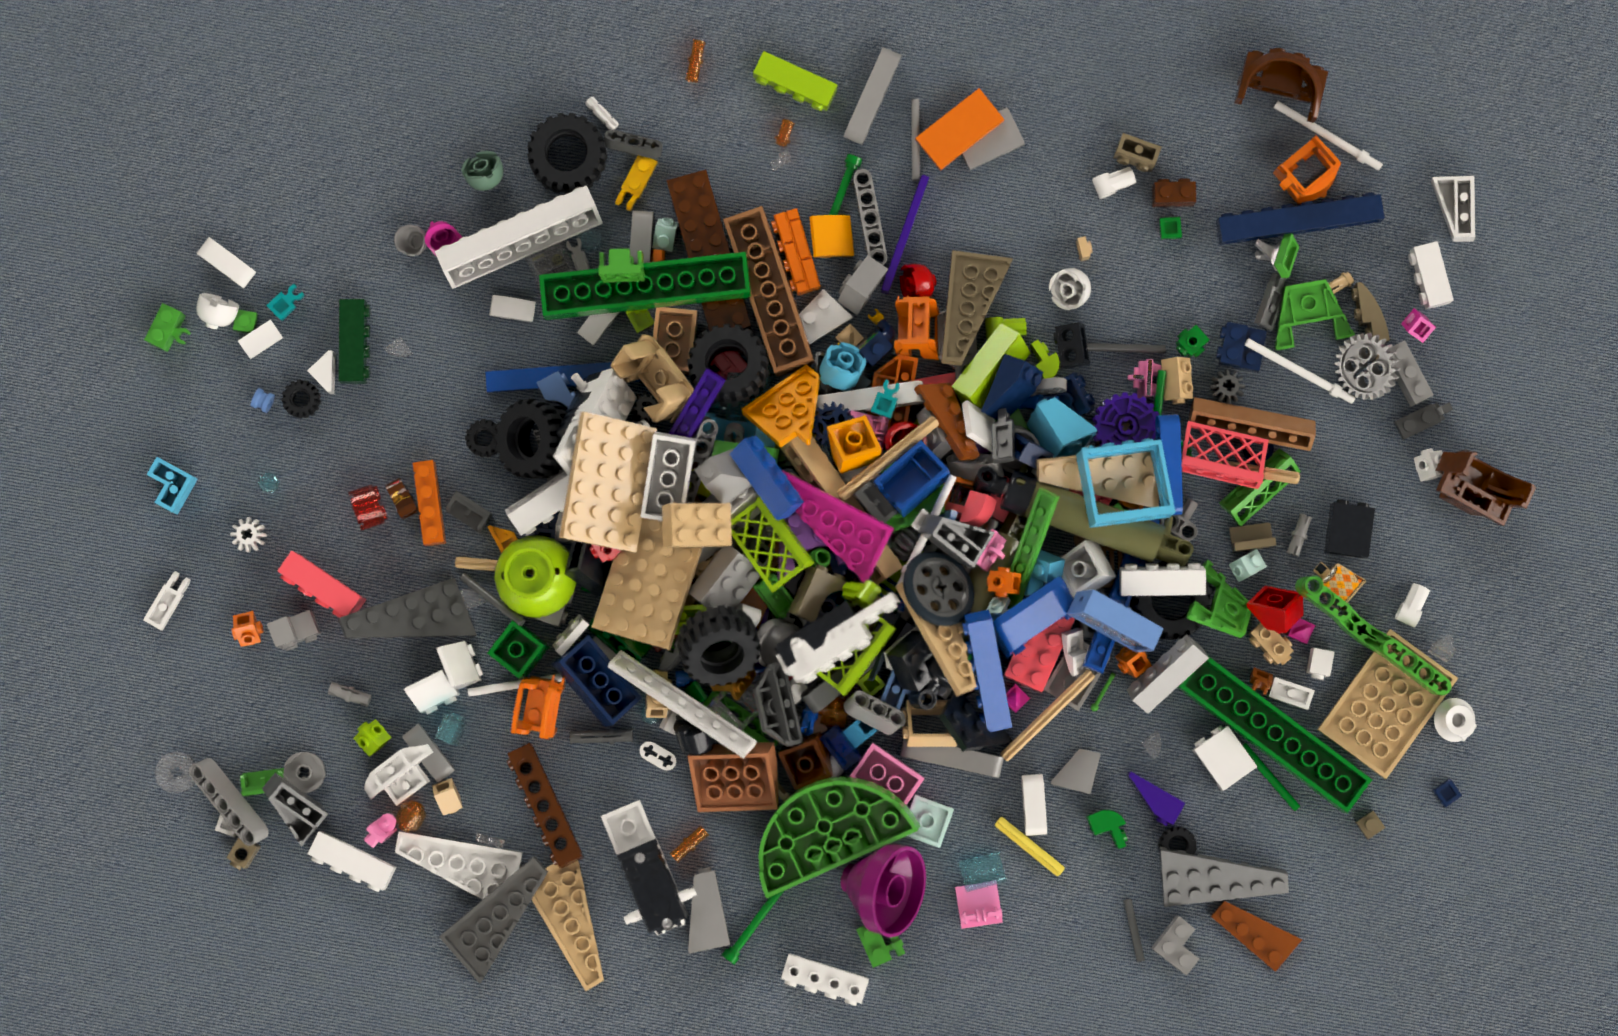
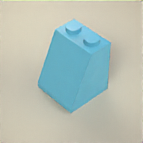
M1055 397L1050 400L1043 399L1039 401L1027 422L1028 428L1039 441V445L1053 453V458L1077 454L1083 447H1088L1097 432L1096 427Z

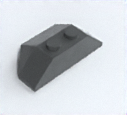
M779 662L768 664L753 688L762 731L785 746L803 743L788 674H785Z

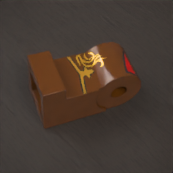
M401 478L385 485L401 519L404 520L419 512L414 499Z

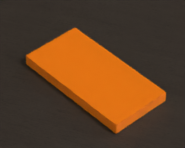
M978 88L918 135L915 140L941 171L1004 122L1005 119L980 88Z

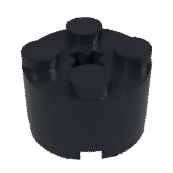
M677 714L673 728L682 752L685 753L687 751L690 755H701L713 749L712 745L719 743Z

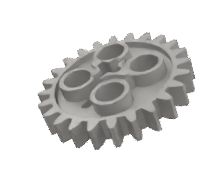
M1360 333L1357 336H1351L1350 340L1344 341V345L1339 347L1342 353L1336 354V357L1340 361L1335 362L1334 365L1339 366L1340 369L1336 370L1335 373L1341 374L1338 381L1344 380L1345 383L1342 387H1349L1348 394L1355 392V398L1362 396L1363 400L1369 397L1373 400L1377 396H1384V393L1391 391L1389 387L1396 385L1393 380L1399 378L1395 372L1399 371L1400 368L1396 367L1395 363H1398L1400 360L1394 359L1393 356L1396 355L1397 351H1390L1392 344L1385 345L1386 338L1379 341L1378 334L1372 337L1371 333L1365 335ZM1366 348L1369 349L1370 356L1366 354ZM1377 355L1380 356L1376 361L1367 366L1368 362L1373 361ZM1352 361L1355 362L1356 369L1353 368ZM1379 364L1382 365V367H1383V372H1381V371L1379 370V367H1378ZM1367 366V368H1366L1367 370L1361 372V373L1357 376V378H1355V375H1356L1359 371L1363 370V369ZM1365 377L1368 378L1369 384H1366L1364 380Z

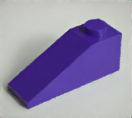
M1128 772L1127 777L1151 813L1157 817L1156 821L1164 826H1167L1168 823L1174 825L1185 802L1138 775Z

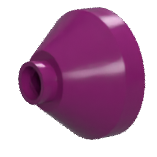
M890 843L855 864L847 865L841 876V888L844 892H847L864 926L870 932L886 937H896L912 924L918 914L925 892L926 869L921 854L915 848L898 843Z

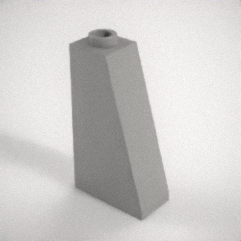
M710 867L698 869V874H694L693 887L697 895L692 896L688 944L689 954L730 945L716 871H711Z

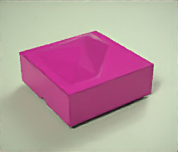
M1300 618L1290 628L1287 636L1307 644L1315 625Z
M1016 684L1006 693L1008 707L1014 713L1030 699Z

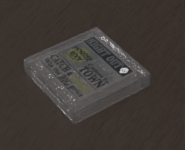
M563 241L525 257L539 290V275L576 271Z

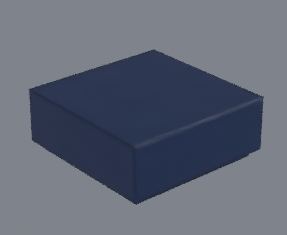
M1447 779L1432 790L1444 808L1462 796L1451 779Z

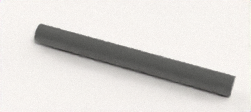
M1087 343L1088 351L1165 353L1166 351L1165 345Z
M466 573L461 575L460 580L508 618L519 626L525 623V619L508 608L507 605Z

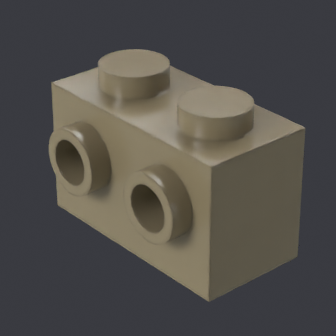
M1123 133L1113 158L1117 159V162L1120 164L1136 166V169L1139 171L1152 172L1161 146Z

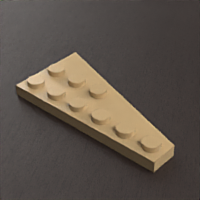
M1150 452L1088 459L1095 495L1150 508L1159 507V494ZM1076 455L1036 459L1037 480L1039 482L1083 492Z

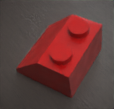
M1265 585L1247 603V608L1267 630H1272L1276 633H1286L1304 615L1303 596L1298 592Z

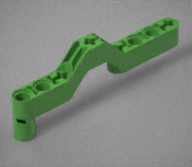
M1309 576L1301 577L1296 581V591L1332 618L1346 634L1358 643L1384 657L1430 693L1446 695L1450 692L1451 682L1448 678L1399 641L1379 631L1361 618L1346 601L1324 586L1321 578ZM1308 582L1311 584L1310 590L1308 589ZM1322 593L1327 595V602L1325 604H1322L1319 600ZM1335 607H1342L1341 611L1343 614L1338 615L1339 611ZM1357 626H1362L1360 629L1362 633H1358ZM1387 645H1392L1391 649L1394 652H1388L1389 648L1387 647ZM1406 655L1410 658L1408 666H1404L1402 662L1403 657ZM1422 668L1427 672L1424 679H1421L1419 676V671ZM1434 682H1441L1440 686L1442 687V689L1439 690V686Z

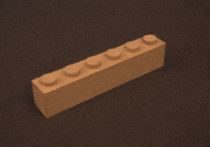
M1196 397L1193 398L1189 413V421L1268 439V443L1306 451H1311L1316 436V421Z

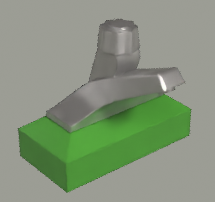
M1284 234L1282 241H1279L1274 246L1258 239L1255 246L1259 250L1255 252V258L1257 260L1271 261L1275 271H1278L1281 278H1289L1299 250L1293 234Z

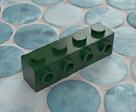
M339 299V382L341 384H367V378H370V366H367V358H370V346L367 345V337H370V325H367V317H370L371 309L365 299Z

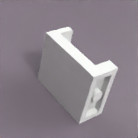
M1220 725L1211 731V737L1208 739L1203 737L1195 742V748L1192 751L1196 753L1214 778L1220 791H1224L1257 768V765L1229 726L1222 727Z

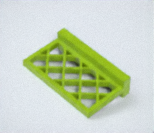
M760 496L756 498L757 501L731 520V534L771 592H774L815 562L785 520L777 521ZM758 507L762 512L760 521L750 520L751 512ZM737 522H745L744 534L736 533L732 526ZM749 523L760 524L758 536L747 535ZM763 525L772 526V538L762 537ZM747 538L757 539L755 550H748L746 548ZM761 539L771 541L770 552L759 551ZM775 541L784 543V554L773 553ZM759 554L769 555L767 567L758 565ZM773 556L783 557L781 569L771 568ZM787 558L795 559L799 564L792 571L785 570ZM770 571L781 572L780 580L773 585L769 580Z
M852 602L854 607L856 605H859L861 608L865 609V607L861 606L858 602ZM879 616L880 619L878 621L883 624L877 632H870L871 635L876 634L870 640L871 644L862 650L855 649L852 651L855 653L856 661L854 664L844 666V661L841 660V667L831 669H842L843 678L838 684L831 679L830 670L827 671L828 676L821 671L817 673V675L844 696L848 695L897 630L896 627L888 623L881 616ZM845 668H850L845 674Z

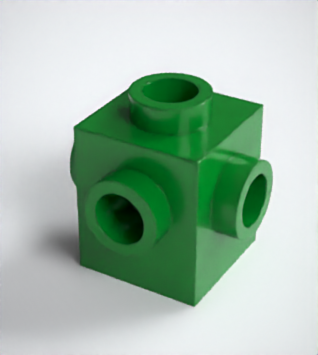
M1195 325L1189 331L1184 329L1177 336L1179 340L1175 344L1178 346L1176 349L1181 356L1190 358L1194 355L1196 358L1205 350L1203 346L1210 339Z

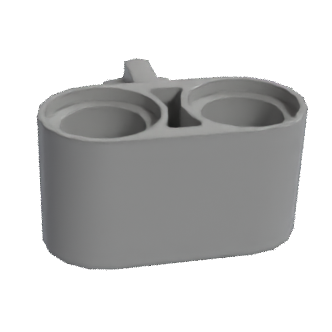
M1186 500L1182 515H1172L1174 526L1171 527V535L1189 542L1198 533L1197 527L1189 521L1198 506L1194 500ZM1165 518L1159 519V524L1164 525ZM1184 527L1191 529L1192 536L1190 538L1183 536L1182 529Z

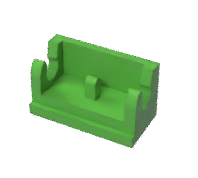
M770 574L769 580L774 585L778 582V578L775 574ZM761 578L754 584L753 589L776 619L786 618L793 598L783 585L774 592H771Z
M284 768L242 773L240 775L242 796L265 794L262 790L263 786L274 773L283 778Z

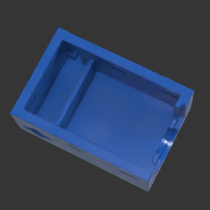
M920 440L876 478L874 484L886 500L904 518L947 480L950 472L940 459Z

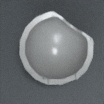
M776 618L762 624L757 630L761 645L759 663L767 667L768 664L779 662L774 648L778 643L799 631L800 628L789 621Z

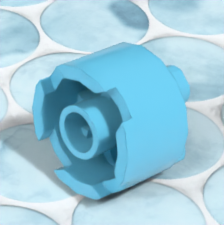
M840 342V345H830L820 365V380L823 384L830 385L843 392L850 391L858 383L866 366V359L859 354L860 350L852 344Z

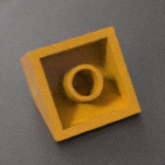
M866 415L827 426L832 457L840 474L870 465L880 457L882 449Z

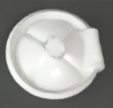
M1447 699L1435 711V728L1438 734L1445 740L1451 742L1465 741L1477 727L1472 707L1462 699Z

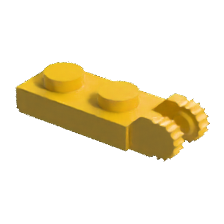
M637 156L621 187V191L615 201L616 205L619 206L623 202L626 193H628L632 197L627 203L626 210H632L637 199H640L658 161Z

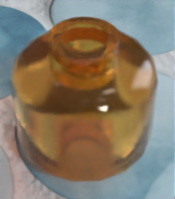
M410 800L409 802L402 803L395 817L399 824V829L407 833L419 830L426 817L424 806L417 801Z

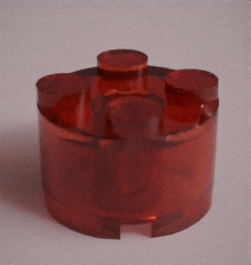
M370 484L348 492L349 497H354L350 500L358 524L363 523L360 526L361 531L385 523L384 520L388 519L384 505L379 506L378 500H381V496L377 486L373 487Z

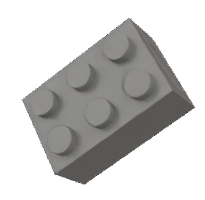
M725 546L720 549L691 586L689 594L705 607L712 606L717 608L718 605H724L725 608L729 606L737 608L761 576L745 556L732 546Z

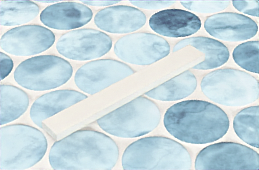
M622 650L608 663V668L743 759L756 745L757 741Z

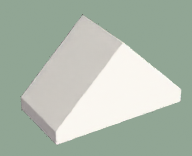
M328 350L307 371L328 393L334 394L336 353Z

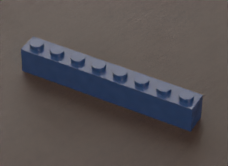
M1374 192L1362 194V197L1354 198V195L1342 197V200L1334 201V198L1322 200V203L1314 204V201H1307L1301 203L1302 206L1294 207V204H1287L1281 206L1282 209L1275 210L1273 207L1262 208L1261 212L1254 213L1253 210H1245L1240 215L1225 213L1216 221L1219 244L1227 245L1282 237L1284 234L1289 233L1296 235L1379 223L1385 219L1381 194L1375 195Z

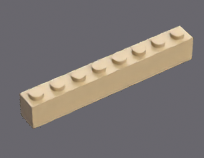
M811 436V442L808 446L801 439L795 437L781 448L803 481L841 500L837 495V491L845 483L813 436ZM853 495L843 501L865 513L863 507ZM888 543L871 575V579L877 585L903 568L899 558L892 552Z

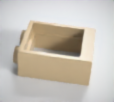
M906 700L905 707L901 708V712H903L906 718L905 726L902 728V737L906 739L907 747L957 746L948 730L947 734H913L911 715H940L948 700H937L936 705L930 710L914 708L909 700Z

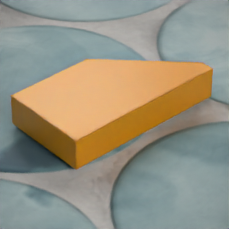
M491 525L487 526L501 553L512 542L518 540L512 531Z

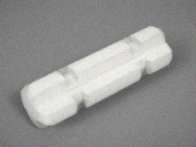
M590 97L585 102L586 106L593 110L592 112L603 124H606L609 130H615L619 126L618 122L611 118L607 110L601 104H598L594 97Z

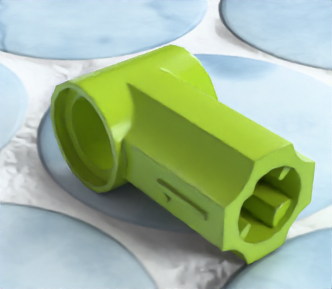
M989 317L985 319L987 340L1000 323L1020 333L1021 336H1026L1025 318L1004 319L1003 317Z
M866 580L864 583L846 582L842 587V595L847 600L856 601L865 608L869 607L881 592L880 587L870 580Z

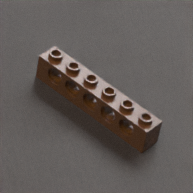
M528 743L507 753L509 757L506 760L510 770H515L518 776L515 779L517 786L520 790L524 789L526 794L524 801L528 809L532 808L535 813L532 816L537 828L541 827L544 833L541 835L545 846H550L552 850L550 857L553 864L564 868L583 859L584 855L533 745ZM525 764H531L532 766L531 772L528 774L522 773V767ZM538 782L540 790L537 793H531L530 786ZM547 801L549 803L548 810L540 812L539 804ZM551 820H556L558 823L554 831H549L547 827ZM559 839L566 840V847L562 850H558L556 847Z

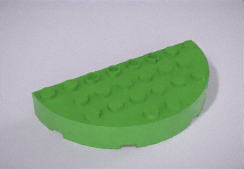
M834 777L806 785L782 803L764 831L758 860L759 877L766 899L918 831L920 825L916 817L895 794L878 784L864 779Z

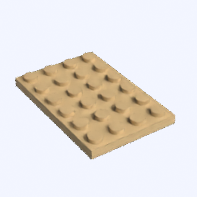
M580 412L559 538L628 552H637L642 517L640 516L653 434L657 432V428L588 412Z
M642 518L637 552L620 550L621 552L613 559L592 628L670 650L703 547L663 548L662 521Z
M1391 629L1387 631L1386 634L1399 641L1448 678L1452 688L1458 679L1456 676ZM1387 645V647L1389 648L1388 652H1394L1391 649L1392 645ZM1373 651L1317 730L1382 778L1387 779L1446 695L1430 693L1384 657ZM1407 655L1403 657L1402 662L1404 666H1408L1410 663V658ZM1422 668L1419 671V676L1421 679H1424L1427 672ZM1434 682L1439 686L1438 689L1441 690V682Z

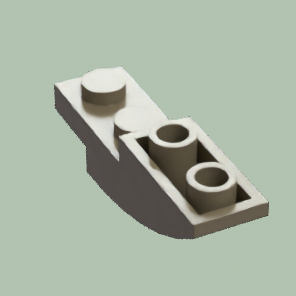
M1357 282L1351 290L1352 300L1356 301L1357 308L1354 309L1355 321H1358L1359 326L1367 325L1365 334L1371 333L1372 337L1378 334L1379 341L1386 338L1387 343L1390 341L1383 313L1367 287L1362 282ZM1377 355V357L1372 361V363L1376 361L1380 356Z

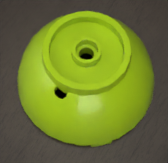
M539 535L522 537L512 542L501 553L495 567L494 581L501 600L517 614L533 618L549 616L563 608L571 599L576 586V582L565 575L569 556L568 549L553 538ZM555 568H559V575H555ZM528 570H533L534 575L532 577L527 576Z

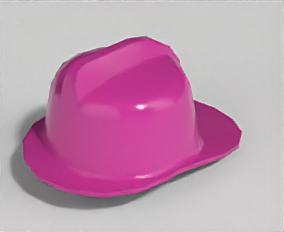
M431 221L425 235V243L436 255V250H439L444 245H450L459 241L462 236L447 222L438 221L434 223Z

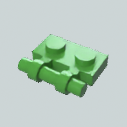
M865 926L856 929L873 968L892 960L889 953L891 950L895 949L898 957L905 954L903 941L898 936L889 937L892 943L886 945L882 935L870 932Z

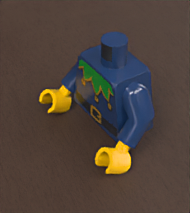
M876 308L874 309L876 315L871 317L868 314V318L877 327L856 346L860 350L859 354L866 359L865 368L873 366L893 347L891 341L895 336V331Z

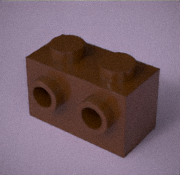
M1188 178L1178 179V182H1170V179H1159L1152 186V207H1193L1196 203V181H1190Z

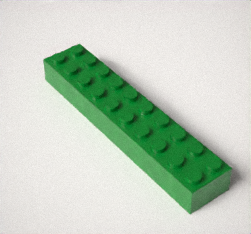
M746 252L644 263L645 281L603 283L599 276V268L539 275L543 317L545 320L749 298L751 297Z
M1210 657L1177 687L1342 813H1348L1372 781L1370 777Z

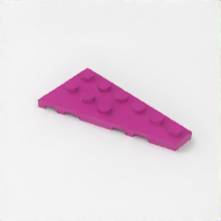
M783 470L782 472L786 474L789 482L804 501L795 511L801 517L800 519L814 530V533L847 564L851 571H854L861 578L860 580L863 583L866 580H870L894 528Z

